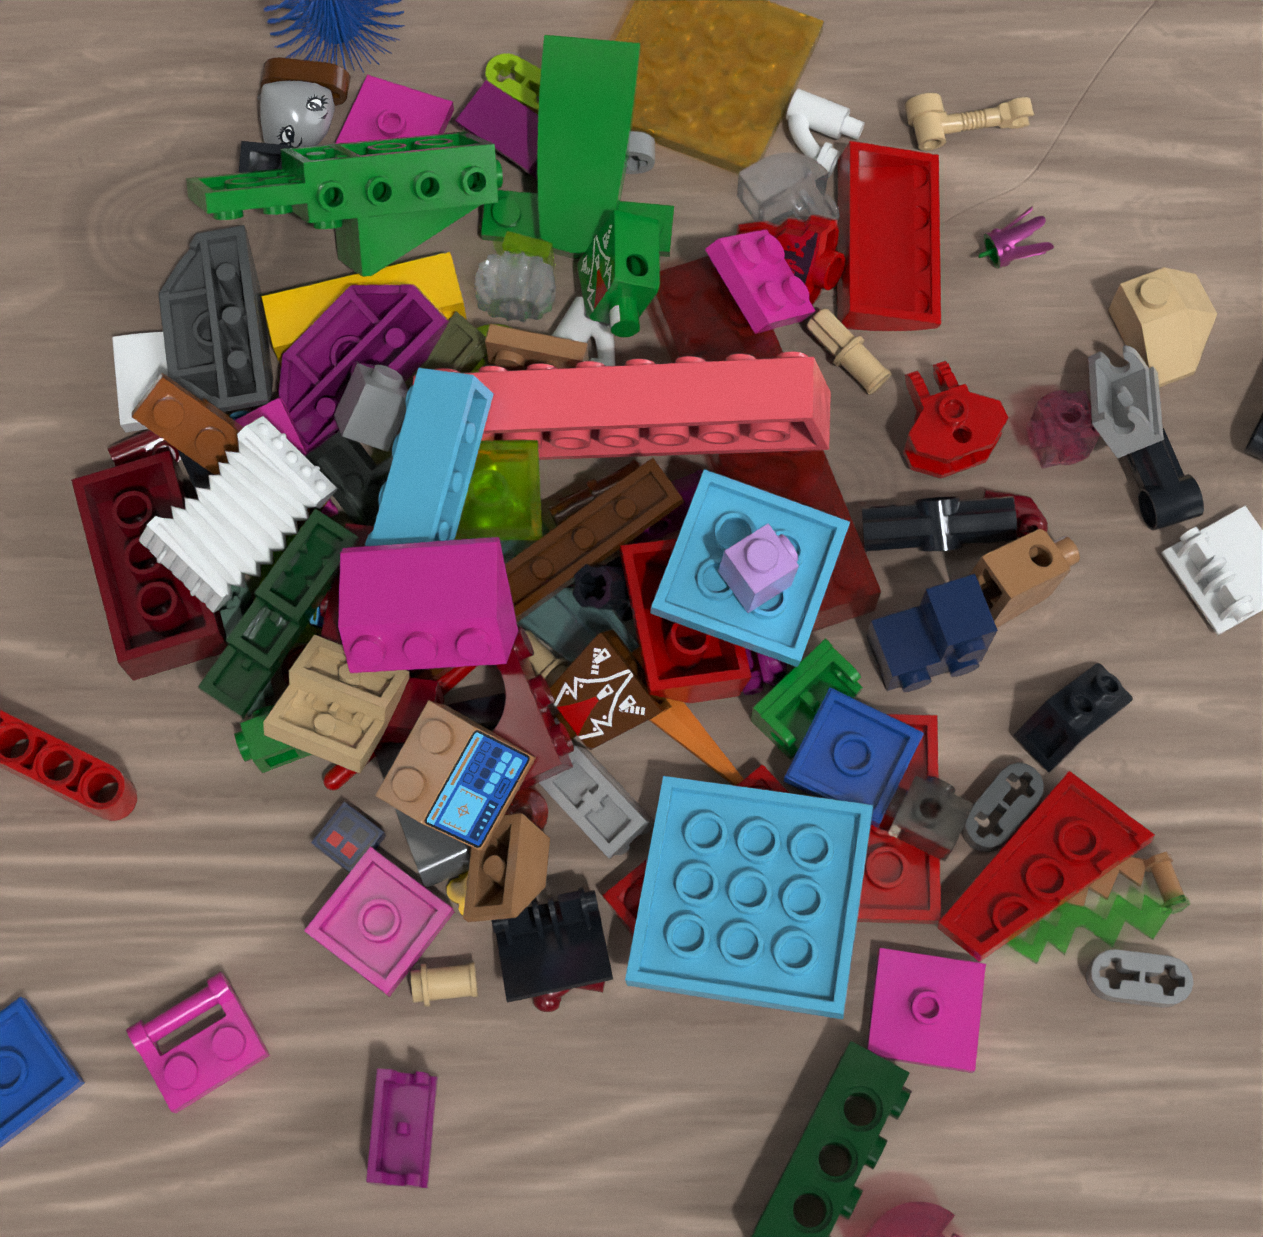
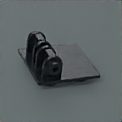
M579 887L577 891L559 894V901L555 902L552 893L547 894L548 903L538 905L537 897H535L531 901L532 907H526L516 918L491 920L497 938L507 1003L613 980L595 890L584 892V888Z

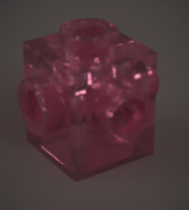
M1058 390L1043 396L1037 402L1032 416L1026 424L1028 441L1031 448L1036 450L1042 469L1060 464L1072 465L1089 458L1100 437V434L1092 424L1091 405L1085 390L1070 394L1066 390Z

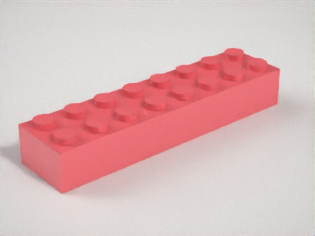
M783 352L777 355V359H756L754 356L747 354H734L727 356L725 361L706 362L702 358L687 356L677 358L675 363L655 364L653 361L646 359H631L625 362V366H605L599 362L584 361L577 363L575 368L557 369L549 364H532L527 366V370L508 371L498 366H484L479 368L478 373H463L474 375L494 393L476 459L482 456L485 451L493 462L829 450L831 391L815 358L808 357L801 352ZM448 368L434 369L440 371L460 373L457 370ZM416 375L413 376V385H414V381H415Z

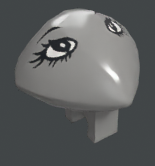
M277 81L264 84L262 92L257 97L260 101V121L265 143L294 147L317 146L327 135L335 111L331 90L311 82Z

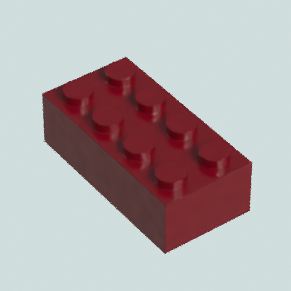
M170 451L72 479L117 661L123 670L135 681L222 654L228 643L220 609L213 613L206 607L204 602H201L195 595L192 596L184 583L176 578L172 571L168 570L162 563H157V558L139 542V538L147 524L155 516L173 519L171 506L185 509L184 497L189 498L183 474Z

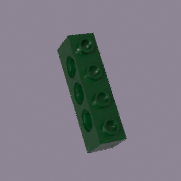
M852 1041L849 1042L750 1237H831L830 1234L839 1215L849 1220L863 1192L861 1188L855 1186V1183L864 1165L872 1170L874 1169L888 1140L879 1134L888 1116L898 1120L912 1093V1090L904 1086L910 1072ZM853 1096L862 1097L870 1104L872 1118L868 1125L856 1126L847 1120L844 1114V1103L847 1098ZM835 1145L845 1152L848 1166L843 1175L837 1177L830 1176L821 1169L818 1157L824 1146ZM801 1195L814 1196L822 1205L823 1217L815 1227H804L794 1217L793 1205Z

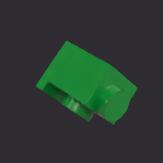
M275 705L266 706L255 711L251 715L252 719L240 723L242 730L234 733L244 762L253 760L262 773L312 755L264 735L263 722Z

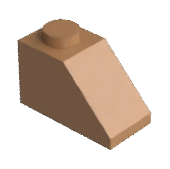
M522 813L504 815L484 851L471 848L463 919L467 922L516 918L545 888L550 837Z

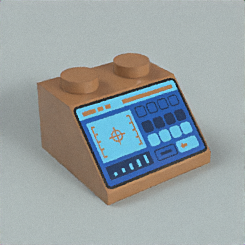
M429 700L375 796L421 824L479 851H484L536 757L449 706Z

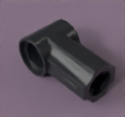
M1164 428V440L1125 455L1139 487L1138 504L1142 518L1152 531L1200 517L1204 512V502L1200 487L1192 475H1184Z
M621 556L616 557L606 565L586 564L574 575L575 589L572 594L582 608L614 610L623 622L633 619Z

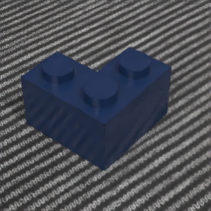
M975 574L927 588L920 606L872 620L866 637L886 690L889 691L901 687L903 692H910L932 682L931 677L949 672L951 677H958L979 668V662L983 660L998 630Z

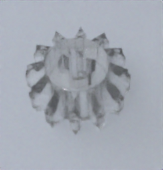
M504 251L502 256L491 254L487 256L486 261L479 263L478 272L475 274L474 288L476 289L477 307L487 311L488 316L492 318L502 317L507 322L519 320L524 323L529 318L534 320L542 319L544 314L552 311V304L555 301L556 294L553 267L543 263V258L539 256L529 257L525 255V252L512 254L508 251Z

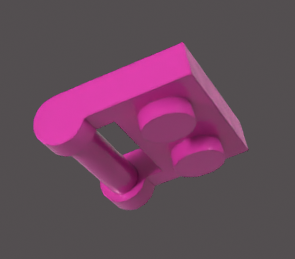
M222 972L207 980L208 986L149 1022L144 1023L140 1020L126 1029L132 1044L141 1055L170 1111L173 1113H178L270 1056L233 988ZM215 1005H221L226 1014L224 1018L165 1054H162L156 1043L158 1040Z

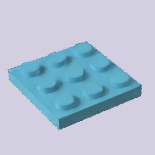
M704 469L650 613L798 667L850 522ZM769 523L777 536L783 534L792 543L798 555L797 564L799 568L789 588L747 613L718 570L726 549Z

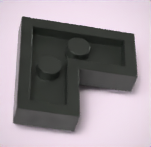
M339 430L310 451L305 457L314 466H319V471L337 487L333 497L353 523L374 526L379 511V492L382 485L387 482L393 456L391 455L376 465L360 442L342 437Z

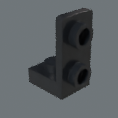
M1096 663L1046 700L1014 736L1050 773L1090 734L1124 709L1133 700V697L1122 686L1116 676L1109 673L1100 663Z

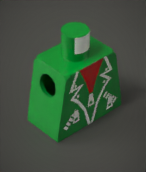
M614 209L577 263L586 316L592 321L610 324L611 333L617 337H631L640 331L639 317L656 296L660 287L659 219Z

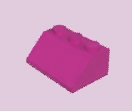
M490 537L343 548L340 553L338 628L350 673L507 664L518 633V627L500 538Z

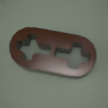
M278 57L268 59L265 62L261 88L264 84L277 81L316 83L331 90L334 105L337 106L347 100L351 76L348 71L336 64Z

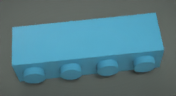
M418 368L414 385L407 392L406 414L401 432L393 442V460L387 482L382 485L379 492V511L374 529L368 535L365 546L455 539L494 395L474 375Z

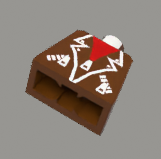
M614 629L597 635L550 687L554 699L553 704L559 710L552 716L555 724L561 722L565 726L571 740L578 736L589 750L602 745L672 707L666 698L649 695L643 667Z

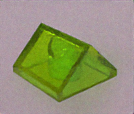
M538 440L481 441L454 540L499 537L500 540H539L542 538Z

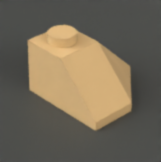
M1165 267L1121 283L1108 309L1125 344L1134 348L1149 368L1154 366L1158 372L1159 388L1194 375L1217 316V312L1196 274Z

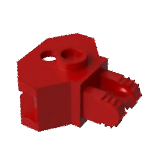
M946 361L933 365V375L939 386L940 393L930 395L924 379L918 371L905 375V384L917 411L914 417L915 424L908 434L904 447V457L910 470L940 479L986 463L1001 438V431L1008 420V415L1000 400L969 392L966 383L959 385L949 363Z

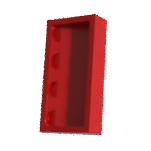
M849 141L838 159V252L844 254L845 266L837 283V319L847 329L915 331L938 328L941 325L939 155Z

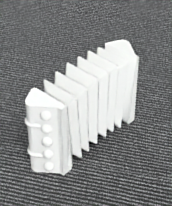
M264 416L246 425L237 434L239 452L225 451L229 463L218 462L220 475H208L210 489L195 487L198 500L184 497L185 509L171 506L173 519L155 516L147 524L139 538V542L157 558V563H162L168 570H171L172 574L190 590V594L192 596L195 595L201 602H204L206 607L213 613L232 598L231 585L246 588L245 574L261 577L260 564L275 565L273 551L284 552L288 546L285 535H297L299 532L297 521L306 522L310 517L307 508L320 509L337 490V487L319 471L320 467L314 466L286 438V434H281Z

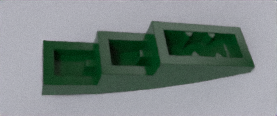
M315 509L255 591V601L226 639L228 646L199 684V690L244 719L304 631L340 573V553L342 549L355 547L359 537Z

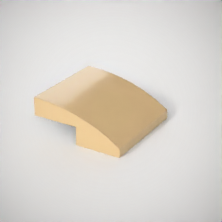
M314 635L289 670V686L264 720V735L361 774L400 701L409 680V671L350 673L343 645Z

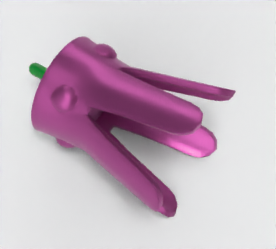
M1031 206L1004 228H996L992 232L985 233L984 245L986 251L980 253L978 257L989 256L992 264L999 269L1002 266H1008L1015 259L1046 254V251L1054 248L1050 242L1015 247V244L1041 228L1046 222L1045 217L1038 216L1011 228L1033 210Z

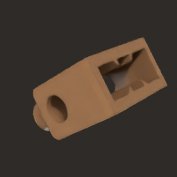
M1038 529L983 555L969 575H976L995 625L998 628L1048 598L1071 571L1070 567L1079 562L1080 555L1077 546L1069 537L1063 536L1052 541L1046 531Z

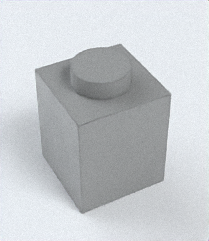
M357 363L334 414L342 437L387 452L389 451L406 414L408 389L403 377L397 371L383 365H375L373 369Z

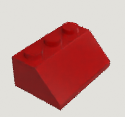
M677 539L621 545L619 551L649 695L685 703L739 697L752 678L744 647L650 613Z

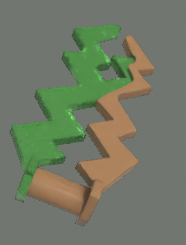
M1167 851L1148 859L1130 857L1055 909V911L1061 914L1057 927L1042 919L1032 945L1016 937L1006 943V945L1037 964L1048 942L1065 956L1074 931L1079 927L1085 928L1112 948L1125 922L1151 940H1154L1169 915L1183 911L1191 903L1183 893L1172 866L1173 859ZM1145 871L1153 873L1164 901L1162 905H1159L1144 894L1140 910L1117 894L1107 919L1102 918L1084 906L1088 889L1108 900L1118 873L1141 887Z

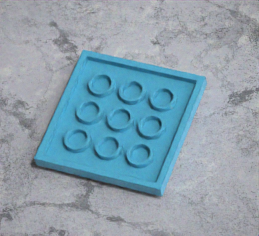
M663 776L625 981L627 986L843 1019L873 805Z

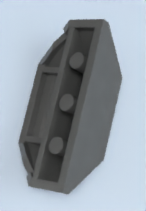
M244 225L196 233L189 244L190 249L177 263L159 292L168 377L200 400L206 399L222 412L265 405L270 402L274 378L264 305L261 297L262 292L247 230Z

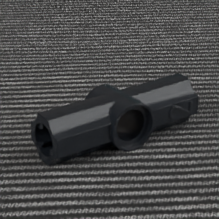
M956 496L917 499L914 501V504H892L889 506L862 508L865 552L918 548V551L925 552L960 549L963 547V544L1017 540V519L1013 496L960 500V497Z

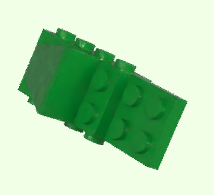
M465 131L280 149L282 169L186 178L188 198L207 214L213 213V218L216 220L244 217L243 210L262 208L263 214L268 215L294 212L302 220L313 223V228L315 229L335 228L338 259L362 277L374 275L480 205L498 203V189L503 184V172L501 164L495 156V144Z

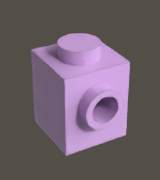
M768 523L726 549L723 553L718 572L747 613L792 585L799 568L797 564L798 555L789 539L783 534L777 536Z

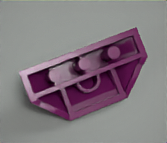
M350 285L283 354L279 397L283 399L308 452L339 431L334 414L357 363L373 369L375 365L387 366L397 371L405 382L429 358L449 320L416 285Z

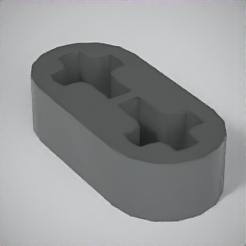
M1024 763L1008 765L971 807L962 822L964 840L971 848L978 852L986 853L999 849L1038 803L1043 794L1044 783L1041 775L1034 767ZM1020 778L1025 779L1029 783L1025 791L1031 797L1028 798L1025 795H1020L1011 806L1003 801L1011 789L1010 783L1006 780L1009 779L1012 782H1017ZM994 810L998 811L1003 815L994 827L995 832L999 836L996 837L993 834H988L985 838L980 837L976 833L979 823L974 818L977 817L984 821Z

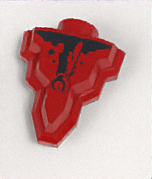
M814 214L806 221L788 218L780 225L766 220L739 224L736 235L767 229L769 234L780 242L785 253L784 259L794 276L798 277L807 287L809 301L812 306L820 297L823 289H833L841 278L845 266V256L843 253L836 251L839 236L836 219Z

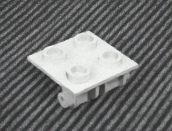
M1246 506L1200 531L1197 527L1188 530L1180 537V542L1162 551V555L1217 636L1263 611V530Z

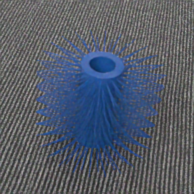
M285 0L277 6H267L264 10L291 9L289 13L281 18L268 19V24H275L279 20H283V22L285 20L296 21L282 31L271 32V36L283 35L284 31L289 32L291 30L303 29L293 39L275 47L282 48L287 43L290 44L293 40L295 41L303 37V41L305 36L310 34L311 37L290 55L293 56L298 50L300 51L303 47L305 48L309 43L308 50L312 40L315 39L313 49L307 55V57H310L313 53L311 61L318 45L320 44V50L324 40V49L318 62L322 55L321 62H323L329 43L326 61L328 62L329 49H331L332 43L331 63L332 60L334 62V47H336L337 65V44H339L343 65L346 70L342 43L345 44L352 66V56L349 47L361 67L348 42L350 41L354 47L351 39L356 44L358 50L360 49L363 53L362 48L380 65L354 37L359 39L357 36L359 35L365 42L367 40L373 46L376 45L382 48L365 38L360 30H363L373 41L375 40L367 32L375 36L374 34L385 38L389 36L376 33L362 24L374 25L376 28H378L376 25L384 28L383 26L393 28L405 26L384 24L369 19L382 15L395 16L403 14L404 11L389 13L374 9L383 4H394L402 0H363L362 2H359L361 0ZM319 36V37H320V40L318 41V43H317L316 46L314 47L315 42H316V39H317V37Z

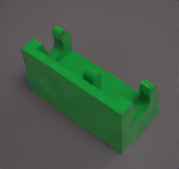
M825 638L800 662L798 667H795L753 707L751 722L791 760L796 755L829 688H833L854 699L863 688L857 682L861 675Z

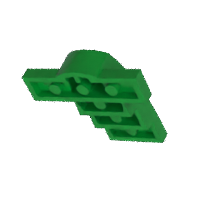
M544 35L538 113V193L498 190V203L484 204L482 240L542 245L543 249L556 255L581 259L612 211L616 209L659 219V256L670 257L674 206L620 201L629 157V143L635 109L640 59V43Z

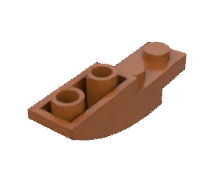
M163 373L160 374L131 412L133 419L214 475H220L218 462L229 463L225 451L239 452L237 434L244 427L206 399L200 400ZM328 501L320 509L317 510L321 512V510L328 503ZM307 508L309 516L315 509ZM297 521L299 530L305 524L304 521Z

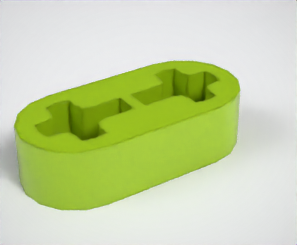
M510 53L494 56L486 66V80L538 115L539 103H537V96L539 97L541 69ZM510 73L515 74V81L507 78L503 83L499 82V75L507 77Z

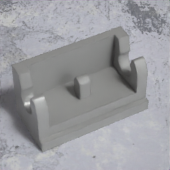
M1127 345L1123 346V356L1129 363L1124 367H1114L1111 365L1110 359L1102 352L1088 357L1092 424L1117 458L1164 440L1158 372L1154 366L1149 368L1139 353Z
M574 746V751L568 754L573 768L541 781L539 784L609 859L614 855H623L630 849L629 844L637 836L647 834L654 827L655 821L588 749Z

